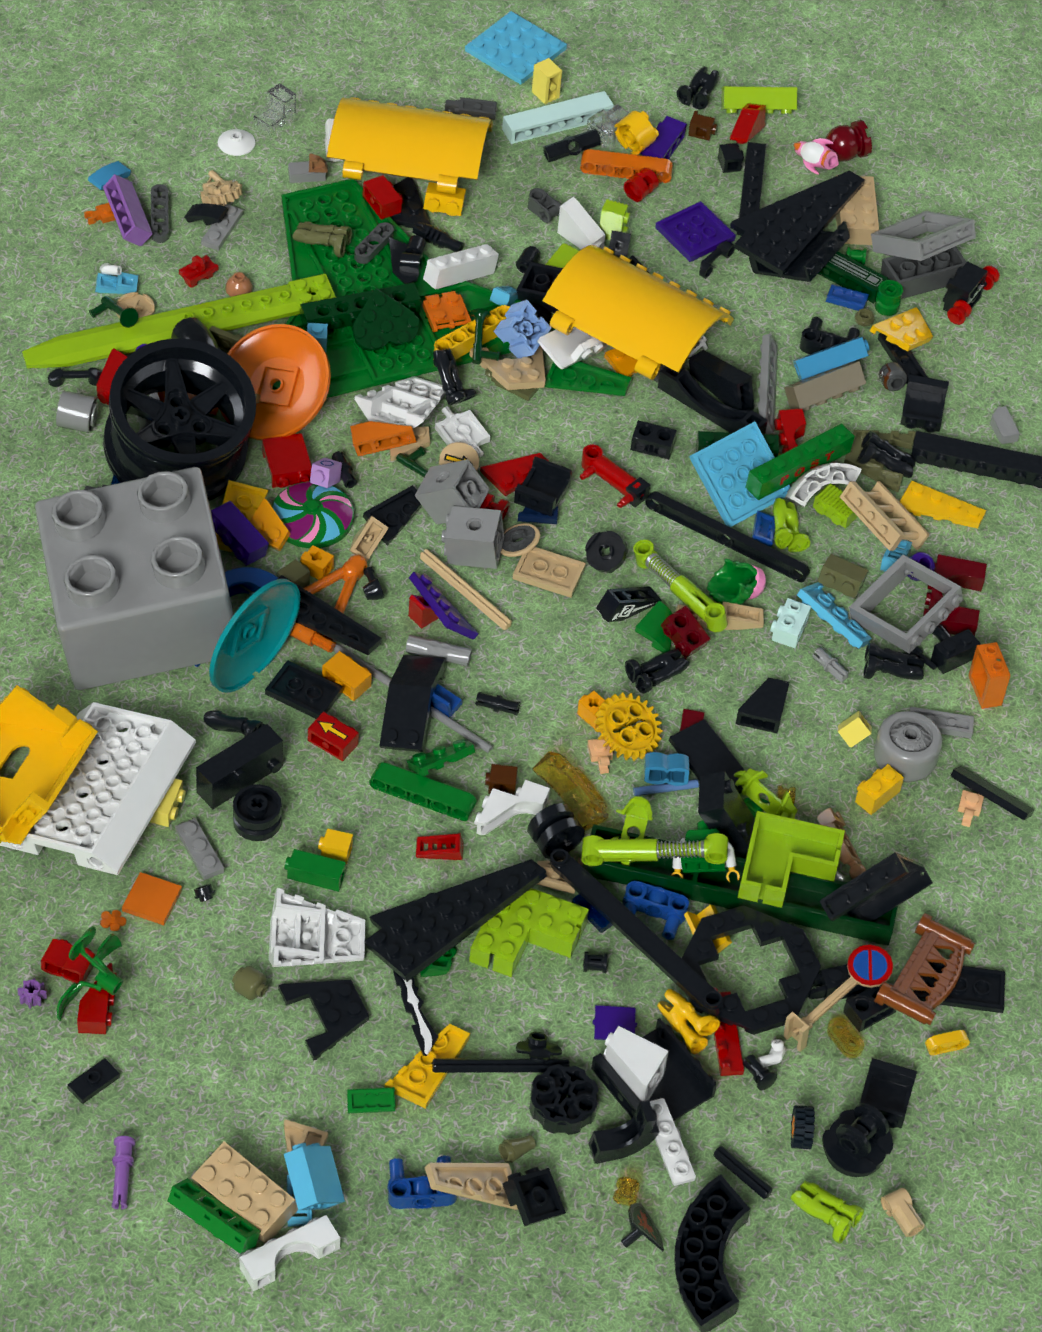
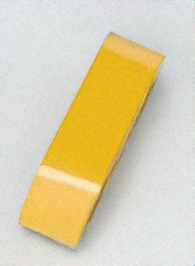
M964 1030L934 1035L925 1041L928 1053L932 1056L961 1050L970 1044L967 1033Z

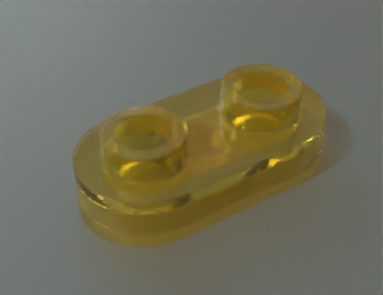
M840 1017L831 1019L828 1023L827 1034L841 1053L852 1059L861 1056L864 1042L850 1023Z

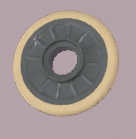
M528 523L517 524L504 531L505 538L501 554L507 557H517L528 553L539 542V529L535 525Z

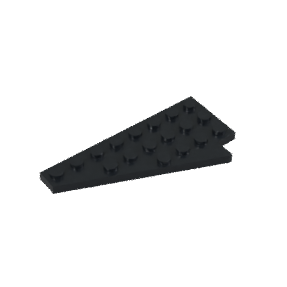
M849 170L733 220L730 228L742 235L736 241L734 248L783 276L864 185L865 179Z
M530 859L437 893H429L420 899L374 914L369 918L371 923L379 930L364 941L365 945L408 982L547 877L546 870Z

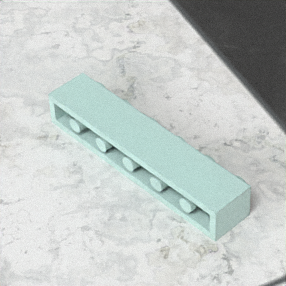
M602 91L503 116L502 130L510 143L513 144L611 119L614 105L606 92Z

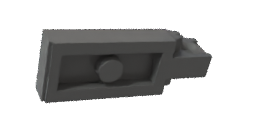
M460 97V100L446 99L445 111L452 112L453 114H468L472 117H487L495 120L497 102Z

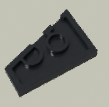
M413 485L363 513V518L366 521L373 516L388 527L382 538V541L387 546L422 507L415 497L417 489Z

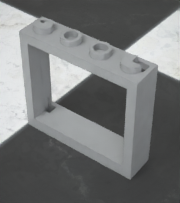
M924 211L871 233L873 252L923 261L976 238L974 219ZM927 231L934 232L919 240H911V238Z
M902 555L849 607L851 620H855L867 630L907 653H911L929 634L933 633L942 621L947 619L948 615L955 608L959 607V604L963 601L961 586ZM910 574L946 595L905 633L870 612Z

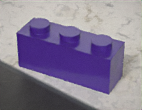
M666 116L663 122H659L657 126L659 136L640 154L642 156L670 159L685 137L687 124Z
M231 501L211 510L215 532L245 566L266 556L269 543Z

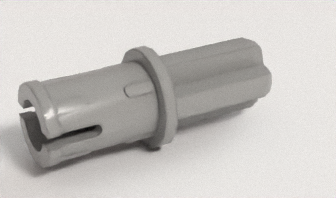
M821 647L815 650L817 655L813 654L812 657L824 667L825 672H830L840 682L848 678V672L838 663L836 658H832Z

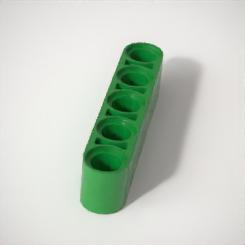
M384 762L377 765L369 780L370 786L375 790L417 805L419 804L422 807L458 820L460 818L461 821L469 819L477 803L475 796L466 791Z

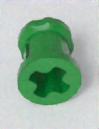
M847 246L846 256L865 265L867 249H851V247Z

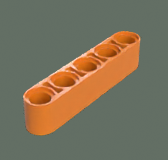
M587 149L582 153L580 170L586 174L607 175L618 178L626 177V179L634 176L642 168H649L657 175L659 183H669L672 178L673 163L669 159Z

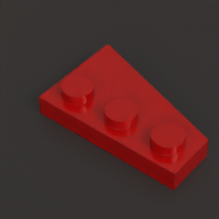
M536 453L480 467V472L504 496H507L515 491L518 484L522 485L532 468L534 457L547 459L541 453Z

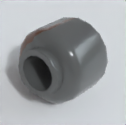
M890 362L880 369L879 379L885 389L898 391L906 384L907 374L900 364Z

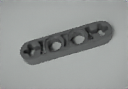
M156 184L151 188V231L153 233L151 237L157 243L166 242L169 238L168 188L163 184ZM158 192H161V198H158ZM162 205L164 208L157 209L155 206ZM156 219H164L165 221H163V222H156L155 220H156ZM158 229H162V235H158Z

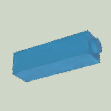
M857 337L793 360V364L798 378L803 380L869 356L867 351L870 349L866 339L863 340V337Z

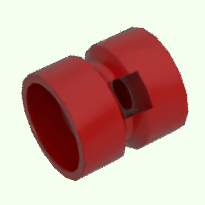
M642 168L624 183V192L630 199L640 202L659 186V180L651 169Z

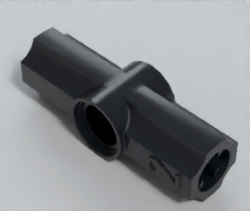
M596 129L575 136H567L563 140L543 146L544 156L548 162H552L569 155H578L581 151L601 145V139ZM574 141L575 147L569 150V144Z

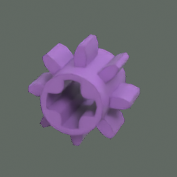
M35 978L28 981L24 980L23 988L17 989L18 996H20V1004L26 1003L29 1009L36 1005L42 1006L41 999H47L44 982L39 983Z

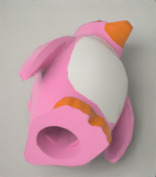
M819 138L811 142L798 141L794 143V151L797 155L801 156L806 168L817 175L819 172L814 167L830 170L839 165L836 152L826 146V144H833L830 140Z

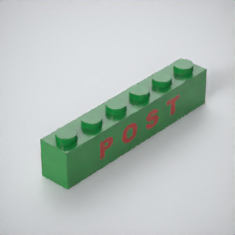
M841 423L750 470L745 488L757 500H760L795 482L810 469L822 464L831 463L850 453L855 436Z

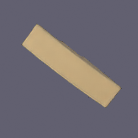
M729 602L722 603L728 623L724 630L763 628V609ZM678 604L676 611L680 610L685 605ZM687 606L702 628L708 629L707 624Z

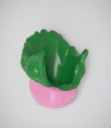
M726 558L724 566L716 571L714 577L707 583V590L710 591L709 595L713 597L716 603L729 602L741 605L746 600L754 599L762 594L766 585V576L759 567Z

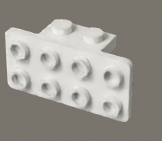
M575 327L569 335L554 330L538 339L539 345L560 369H565L583 359L586 360L591 355L598 354L609 346Z

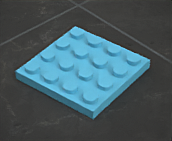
M512 11L465 46L467 53L520 85L533 76L534 64L547 58L553 60L567 49L566 43Z
M756 422L689 456L725 525L728 527H732L756 514L757 511H761L774 504L776 498H785L790 489V485H787L757 500L745 488L749 471L775 458Z

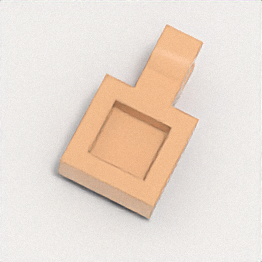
M604 739L588 740L587 746L591 762L598 761L600 774L609 773L608 765H610V760H613V752L609 753L610 746L603 747Z
M965 790L962 791L958 812L964 813L961 825L970 827L973 815L979 817L984 796Z

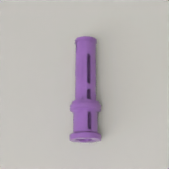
M118 1136L114 1138L116 1151L115 1156L112 1158V1163L115 1166L112 1208L118 1209L119 1200H121V1209H126L128 1205L129 1170L134 1164L132 1147L135 1146V1139L129 1136Z

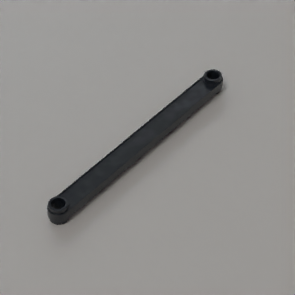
M556 849L551 853V868L708 1015L716 1016L721 1013L724 1002L719 992L571 857L566 850Z

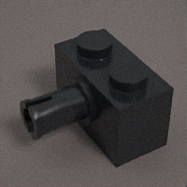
M939 624L932 634L935 635L940 643L934 645L931 661L937 665L942 674H945L972 661L976 647L981 645V643L969 629L951 636L944 626Z

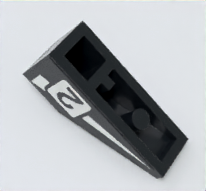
M650 586L607 589L596 609L607 622L623 621L651 608L658 601L662 600Z

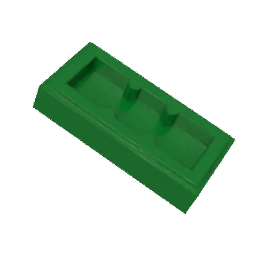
M395 1088L347 1089L348 1114L396 1112Z

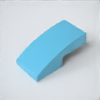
M122 272L121 275L116 277L98 273L95 292L113 294L136 292L138 275Z

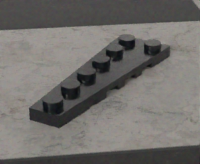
M281 575V576H280L279 578H277V579H288V578H286L285 576ZM296 584L300 592V607L296 623L366 655L372 653L381 644L382 638Z

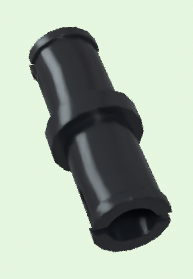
M335 452L332 455V460L342 463L341 478L346 488L354 487L357 484V480L352 473L351 464L347 462L343 452Z
M478 692L476 697L478 701L475 702V705L491 708L494 712L502 711L516 716L520 710L518 706H521L520 702L504 699L501 695L496 697L482 692Z

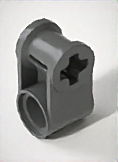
M534 188L530 191L528 209L545 223H549L553 217L559 216L561 204L557 200L553 199L541 188Z

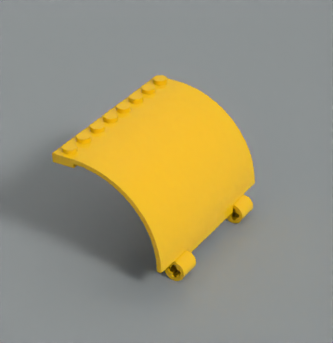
M343 97L335 114L327 158L345 160L342 172L343 178L362 180L364 171L436 181L437 192L456 194L459 177L478 180L487 131L492 132L493 122L492 119L487 117H472L468 114L459 115L448 111L439 112L428 108L419 109L413 106H399L394 103L385 104L374 100L365 101L354 97Z
M596 245L586 246L573 256L556 277L542 300L559 310L552 316L550 327L565 335H569L574 327L638 360L634 371L651 380L657 376L661 364L679 373L698 341L713 324L720 320L731 326L734 320L729 310L723 307L717 309L713 307L714 303L706 298L700 300L696 298V293L688 289L686 292L679 289L681 287L679 284L673 281L667 283L663 281L664 277L654 272L652 275L646 272V267L638 263L634 266L627 257L623 255L617 257L613 255V250L605 246L602 249Z

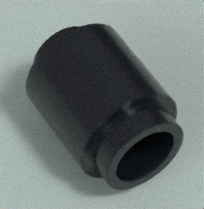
M529 246L523 250L516 261V267L520 272L525 273L530 262L538 263L540 261L541 254L539 249Z

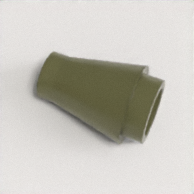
M531 1135L505 1139L499 1145L500 1156L505 1162H514L536 1147L535 1140Z

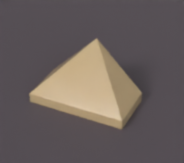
M371 516L355 535L349 551L355 555L365 557L366 561H368L388 530V527Z

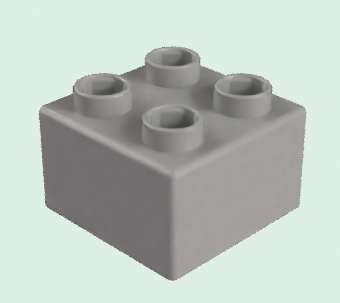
M192 467L173 472H157L145 478L90 490H73L62 496L40 500L35 504L56 626L75 689L84 690L211 662L216 644L234 613L200 468Z

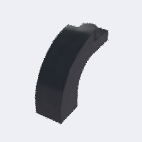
M649 1100L640 1101L634 1116L625 1124L612 1129L593 1131L588 1144L595 1164L628 1157L648 1146L659 1133L656 1124L657 1114L652 1109Z

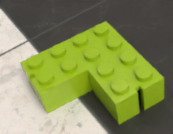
M757 811L738 898L754 902L762 899L763 904L782 908L790 872L834 881L845 830Z
M531 888L480 927L470 947L469 962L488 969L491 954H494L492 970L512 977L528 942L571 958L578 944V939H580L587 925L589 909Z

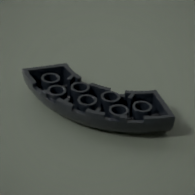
M721 1174L710 1181L699 1192L696 1199L690 1203L681 1221L675 1243L674 1263L679 1292L686 1310L700 1332H709L734 1316L739 1305V1300L733 1293L726 1274H724L723 1258L724 1250L729 1240L748 1222L751 1209Z

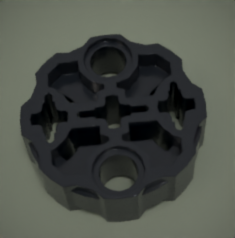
M560 1064L548 1067L543 1074L537 1075L531 1085L529 1110L533 1119L538 1120L544 1130L553 1134L558 1132L568 1135L576 1134L595 1119L599 1089L595 1080L590 1079L586 1075L585 1070L580 1067H565Z

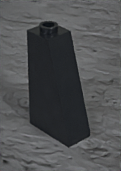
M705 350L689 358L690 374L726 406L739 410L754 409L752 376Z

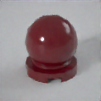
M862 120L854 121L850 126H836L826 135V139L833 142V144H826V146L836 152L839 162L849 161L857 155L860 158L866 157L872 152L871 137H867L865 131L868 127Z

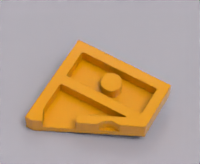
M264 498L250 523L267 540L268 546L281 551L290 536V532L267 499Z

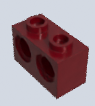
M687 606L668 616L660 625L663 628L664 634L672 640L675 648H678L685 658L704 648L711 640Z

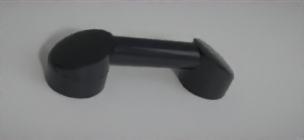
M729 241L720 243L710 255L701 261L699 276L706 279L713 271L711 263L720 255L729 258L735 250V245Z
M58 368L50 372L48 383L50 386L59 387L63 385L64 379L88 378L91 385L97 386L102 371L97 368L63 371Z

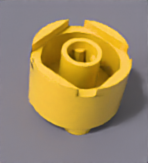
M632 111L614 126V128L617 127L615 135L620 144L625 149L629 147L632 150L630 153L634 155L640 154L659 136L658 130L652 126L649 116L644 111Z

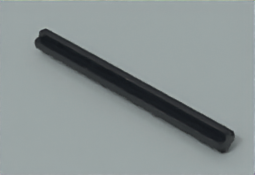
M435 1058L432 1061V1071L434 1073L545 1072L548 1067L557 1064L570 1067V1062L567 1058H550L545 1063H537L530 1058Z

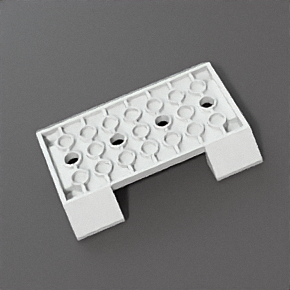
M93 702L81 710L76 718L77 720L81 719L84 722H88L98 732L49 810L31 828L21 845L1 842L0 846L39 855L45 846L73 853L79 866L118 875L196 744V740L172 720ZM125 728H128V730L125 732H119L121 730H124ZM106 760L108 761V763H106V764H104V765H100V764H99V763H102V762H104V761H106ZM85 793H88V795H87L86 797H84V798H79V796H82V795H84ZM68 827V829L65 831H58L59 829Z

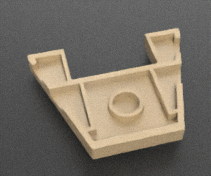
M541 346L538 347L534 355L518 359L504 358L498 361L481 358L479 365L483 369H489L492 372V377L507 390L544 388L546 379L543 349ZM487 347L482 348L484 351H489ZM471 348L469 354L471 358L473 356V348Z

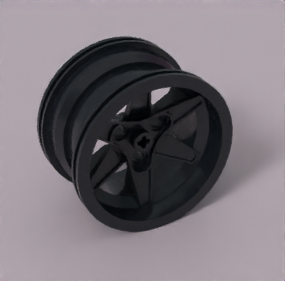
M165 339L152 342L137 349L121 363L111 383L109 394L110 413L106 421L103 438L104 454L108 466L120 483L145 478L157 472H173L198 467L202 471L208 501L226 492L228 480L234 482L238 480L246 461L248 436L251 433L256 414V396L250 378L240 364L231 356L217 347L201 341ZM165 391L164 402L148 396L149 394ZM187 393H190V394H193V395H197V396H195V397H193L192 399L189 400V397H188V394H187ZM218 407L227 416L231 424L207 415L214 408ZM126 414L136 415L152 422L135 433L128 424ZM205 441L219 446L206 452L196 453V444H202ZM172 442L177 453L168 452L155 446L167 447Z

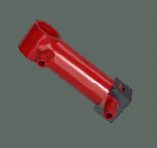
M590 444L583 448L581 465L584 471L580 474V479L584 480L594 473L624 495L617 503L619 508L627 504L637 507L646 500L650 492V484L641 477L635 479L603 455V451L598 445Z

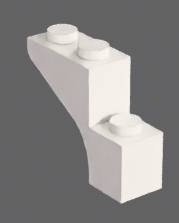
M525 780L522 788L518 787L515 795L493 788L490 795H486L484 798L482 813L478 812L474 822L477 825L476 834L486 835L518 814L536 815L546 807L549 801L550 788Z

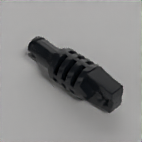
M417 222L413 226L412 233L421 236L430 244L433 243L434 246L438 245L439 248L445 247L453 252L463 250V242L453 239L447 232L439 230L437 227L434 228V226L422 222Z

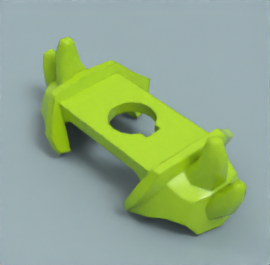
M749 768L734 774V777L739 778L735 785H742L743 787L742 794L748 796L766 813L795 819L798 809L792 803L790 793L786 791L781 800L760 783L759 779L768 777L765 771H755ZM760 793L767 795L770 804L763 803L760 800Z
M634 796L624 809H616V812L626 815L621 839H630L627 831L631 827H636L640 831L639 837L635 839H644L647 822L654 819L649 801L642 796ZM635 861L621 862V864L629 866L631 862Z

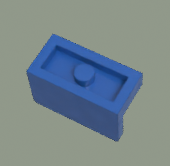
M437 683L432 694L431 706L451 717L463 704L462 699Z

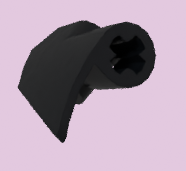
M411 236L408 244L389 237L392 273L404 284L414 283L418 280L422 267V254L426 244L421 236Z

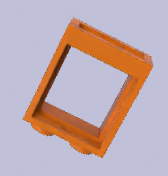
M997 642L977 645L968 676L982 709L1002 706L1011 676Z

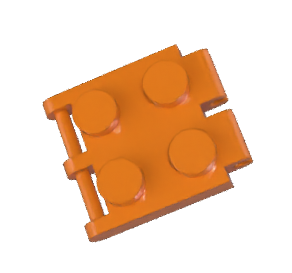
M455 291L441 293V298L438 294L425 296L423 309L433 332L443 328L454 329L455 326L471 322L461 294L457 295Z

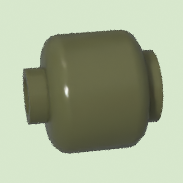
M252 966L239 968L232 979L234 990L248 1000H254L257 997L261 998L268 989L266 975Z

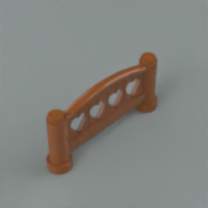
M927 913L923 914L915 930V933L922 937L895 984L891 985L884 981L874 1002L881 1006L885 1004L924 1025H931L936 1015L933 1010L950 995L956 986L962 971L964 955H970L976 943L972 942V939L932 920L933 916ZM937 949H950L953 954H950V959H944ZM928 962L944 964L945 967L942 968V973L935 972ZM920 976L935 977L938 981L934 982V987H929ZM912 990L927 991L930 995L926 996V1001H921Z

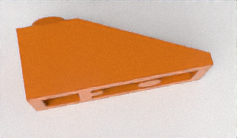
M373 421L350 426L357 456H364L417 442L412 426Z

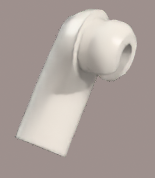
M104 263L100 266V272L106 275H121L122 267Z
M776 1039L772 1041L769 1054L757 1058L763 1067L779 1064L782 1061L786 1052L782 1040Z

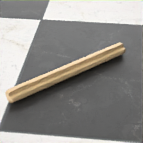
M425 549L421 552L420 559L499 627L503 630L511 627V619L430 550Z

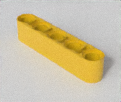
M501 305L490 311L491 315L485 318L483 324L482 345L498 337L494 330L500 321L506 319L505 314L510 306ZM473 320L436 340L434 351L449 348L455 360L469 353L474 344L476 321Z

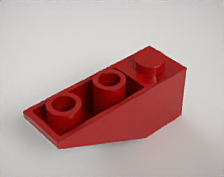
M748 103L744 106L731 133L730 140H735L739 144H745L765 127L766 105Z
M109 963L107 967L113 972V963ZM89 988L79 1002L78 1033L106 1034L107 1026H112V1012H109V1007L114 1006L115 994L111 995L104 989L99 992L94 988Z

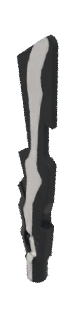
M393 970L396 986L401 988V998L405 1011L411 1013L415 1025H411L422 1055L427 1056L438 1040V1036L420 1010L424 1001L417 995L419 988L415 986V979L412 978L407 982Z

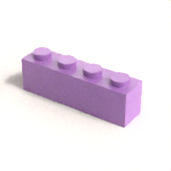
M114 174L103 186L104 192L123 239L142 246L153 233L132 182Z

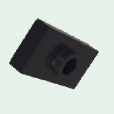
M104 1058L67 1084L68 1090L84 1104L119 1079L120 1073Z

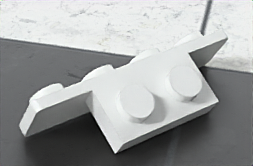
M660 1098L650 1101L652 1109L657 1114L656 1124L659 1133L655 1141L672 1184L677 1186L695 1181L696 1175L689 1161L688 1151L682 1144L680 1131L674 1124L665 1099Z

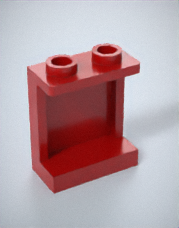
M302 433L262 439V454L268 464L272 488H284L289 485L310 481L312 466Z

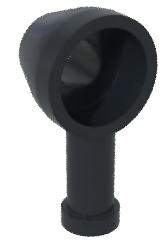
M372 567L365 568L363 572L369 581L363 587L366 599H383L384 594L379 580L374 574V569Z

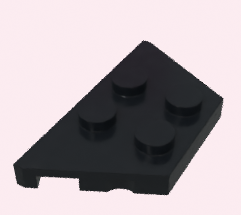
M406 177L393 185L396 192L401 194L403 204L401 206V213L390 216V218L398 226L402 225L408 228H413L417 222L431 225L426 211L423 209L424 206L413 179Z

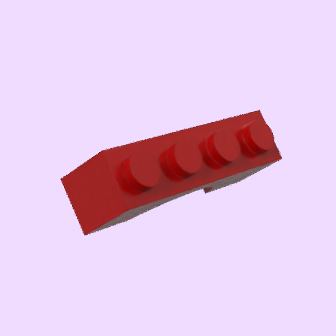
M803 409L779 410L778 418L774 420L775 430H779V445H783L782 454L797 447L798 445L795 441L804 436L806 420Z

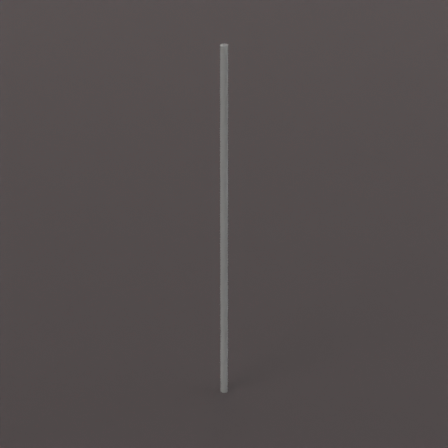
M239 584V586L248 591L250 595L254 594V592H252L242 584ZM336 643L334 647L335 652L341 651L346 656H350L357 664L367 668L374 678L389 687L391 678ZM430 706L429 714L485 752L489 753L490 749H493L492 745L433 706Z

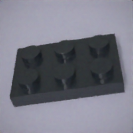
M289 660L286 661L265 689V695L315 719L322 712L327 713L343 692V686Z

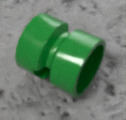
M885 280L879 284L875 309L881 315L892 316L898 313L903 294V286L894 280Z

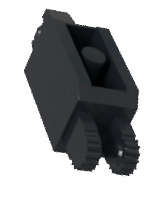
M847 964L820 970V974L812 986L819 987L811 989L808 998L811 1000L824 998L825 1000L850 978ZM857 984L842 999L848 998L852 994H859L867 987Z

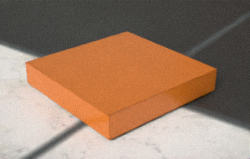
M140 872L122 906V911L165 925L182 892V886Z

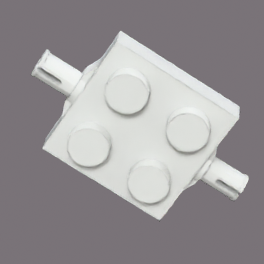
M448 406L444 407L442 413L447 418L435 423V430L447 445L455 442L466 443L475 449L478 457H482L484 452L479 446L490 442V435L471 410L454 414Z

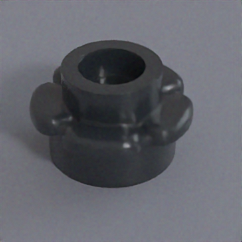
M211 884L194 889L196 895L194 898L199 899L200 902L213 898L212 894L216 890L212 889Z

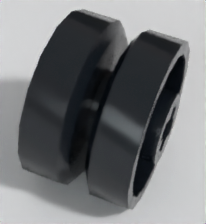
M256 784L242 788L235 795L233 800V826L240 836L251 841H265L272 838L279 831L282 824V803L277 791L269 786Z
M564 803L553 804L538 812L531 819L527 828V832L533 841L537 843V847L543 856L550 859L551 853L556 849H564L567 853L571 852L581 843L585 835V830L579 821L575 819V815L568 805Z

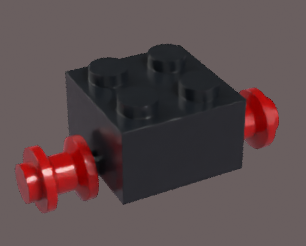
M967 261L963 267L958 268L955 277L949 279L946 285L948 290L943 298V310L947 312V316L952 323L957 325L963 324L966 317L971 314L972 308L980 300L983 290H990L994 283L999 280L1000 274L995 267L985 266L982 269Z

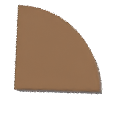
M309 154V172L328 173L326 161L318 155Z

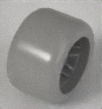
M912 711L894 713L882 722L878 730L874 746L876 763L880 769L889 764L904 777V782L922 780L933 772L938 763L942 748L941 732L938 726L923 714Z

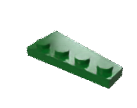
M553 362L546 377L544 387L625 396L632 377L582 362H577L565 369H560Z

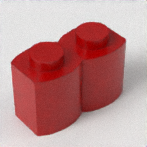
M52 939L41 959V969L43 971L76 983L86 981L93 966L81 953L74 961L71 960L69 952L73 945L64 939ZM86 947L85 952L94 959L95 954Z

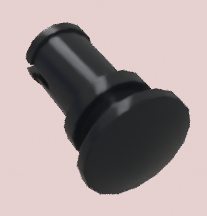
M755 1055L747 1056L750 1062L748 1063L744 1059L743 1066L754 1076L753 1080L757 1083V1088L763 1091L771 1087L777 1079L776 1073L770 1072L767 1067H763Z

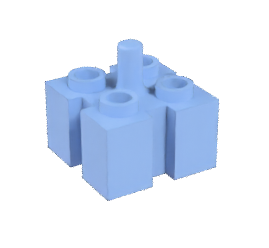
M528 300L512 304L505 314L506 319L500 321L494 330V333L503 343L508 342L510 344L508 349L517 359L534 355L540 346L538 339L547 334L551 329L542 317H536V309Z

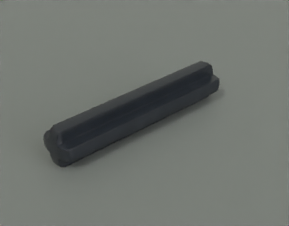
M719 1146L715 1150L714 1157L759 1196L766 1199L771 1195L773 1188L724 1146Z

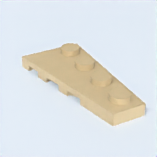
M429 1163L425 1167L430 1187L433 1190L518 1210L517 1205L510 1207L502 1185L508 1181L507 1176L512 1175L509 1163Z

